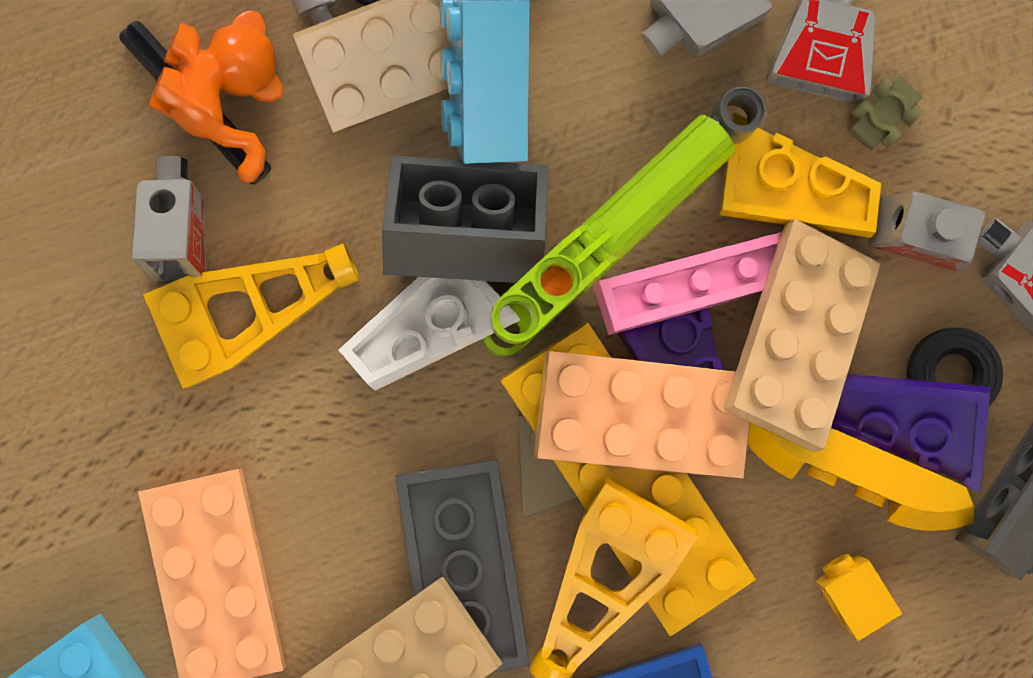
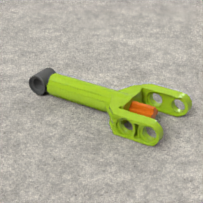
M737 86L727 91L710 112V117L702 114L694 119L578 228L563 239L501 296L492 308L490 316L491 328L502 341L515 345L509 348L499 347L492 341L491 335L482 339V343L487 351L494 356L502 358L511 357L520 352L583 292H587L733 156L736 151L734 144L746 140L765 119L767 109L761 94L747 86ZM733 105L744 110L747 115V125L741 126L733 123L727 115V106ZM506 305L521 319L515 323L519 329V334L509 333L500 323V313Z

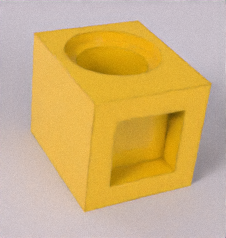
M844 554L830 561L822 569L825 575L815 580V583L846 633L856 641L862 640L902 615V612L871 562L858 554L854 557H851L850 554Z

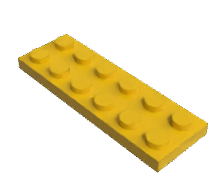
M587 321L499 378L535 434L545 351L611 358ZM553 460L586 510L607 477L698 529V538L672 579L648 601V604L670 637L756 581V578L687 473ZM610 545L630 577L634 579L641 571V563Z

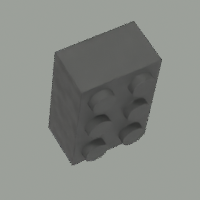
M392 156L382 226L383 275L517 283L544 258L548 165L502 162L464 164L462 160Z

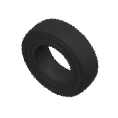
M946 328L930 333L916 345L908 360L907 379L937 382L935 372L939 361L946 355L952 353L960 354L968 359L973 368V380L970 385L991 387L989 406L995 401L1002 387L1003 366L997 350L985 337L965 328Z

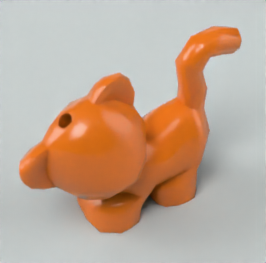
M255 11L241 13L233 20L232 24L214 31L205 50L199 49L200 36L195 28L180 22L164 58V62L174 69L163 68L157 79L148 106L171 118L181 129L192 136L208 138L223 147L242 148L246 153V157L238 167L237 175L243 183L254 182L263 172L267 152L256 133L233 129L223 124L219 92L222 90L229 95L239 97L251 95L256 100L262 102H274L282 99L283 86L276 74L277 63L273 45L265 35L266 26L264 18L259 12Z

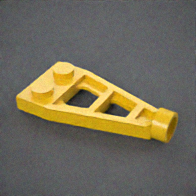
M342 243L320 254L202 272V277L188 275L145 293L143 296L182 389H188L233 370L337 290L360 281V276L346 244ZM327 263L335 278L333 280L327 278L324 273V267ZM283 275H295L303 291L301 298L280 312H270L260 289L261 284L266 280ZM235 291L244 292L250 297L256 311L255 320L250 327L235 338L223 339L220 337L211 316L208 302L217 294Z
M606 477L580 520L543 647L540 648L529 666L532 675L535 678H571L576 668L672 579L698 538V529ZM608 543L641 563L639 574L620 590L614 591L592 578V563L597 549L603 544ZM580 592L608 607L607 613L590 631H585L568 621L567 618L575 597ZM557 650H562L563 652H565L567 657Z

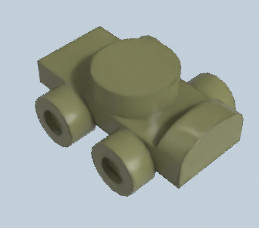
M886 76L872 90L879 99L874 104L864 99L851 112L858 121L849 130L858 141L870 150L874 149L880 142L887 148L892 146L903 134L895 126L901 120L910 126L924 112L917 105L923 97L901 76L894 83Z

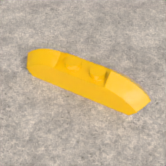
M751 422L749 424L747 445L769 467L791 480L805 463L809 465L806 475L833 487H835L838 478L856 486L853 496L881 508L885 500H889L887 521L905 528L939 531L955 529L974 523V505L967 487L833 428L830 429L825 449L812 452Z

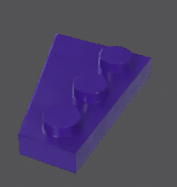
M709 308L618 333L633 360L724 370L722 361L718 359L711 331L713 324Z
M847 374L831 428L883 451L890 450L918 462V466L936 473L939 471L963 481V486L981 493L991 387Z

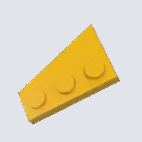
M734 112L731 121L737 125H747V118ZM757 128L746 140L734 144L735 154L725 164L720 216L781 225L796 219L816 230L871 238L876 233L881 191L880 182L826 156L819 158L793 145V140L777 132L774 136Z

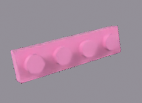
M782 232L596 282L593 288L608 335L762 293Z

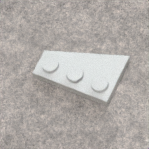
M418 277L347 341L339 351L362 379L376 391L493 334L490 316L492 308L500 296L486 281ZM508 305L501 310L500 323L503 328L521 320Z

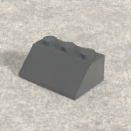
M1033 423L974 509V523L963 526L955 538L956 541L1003 573L1020 580L1023 579L1025 574L1033 573Z

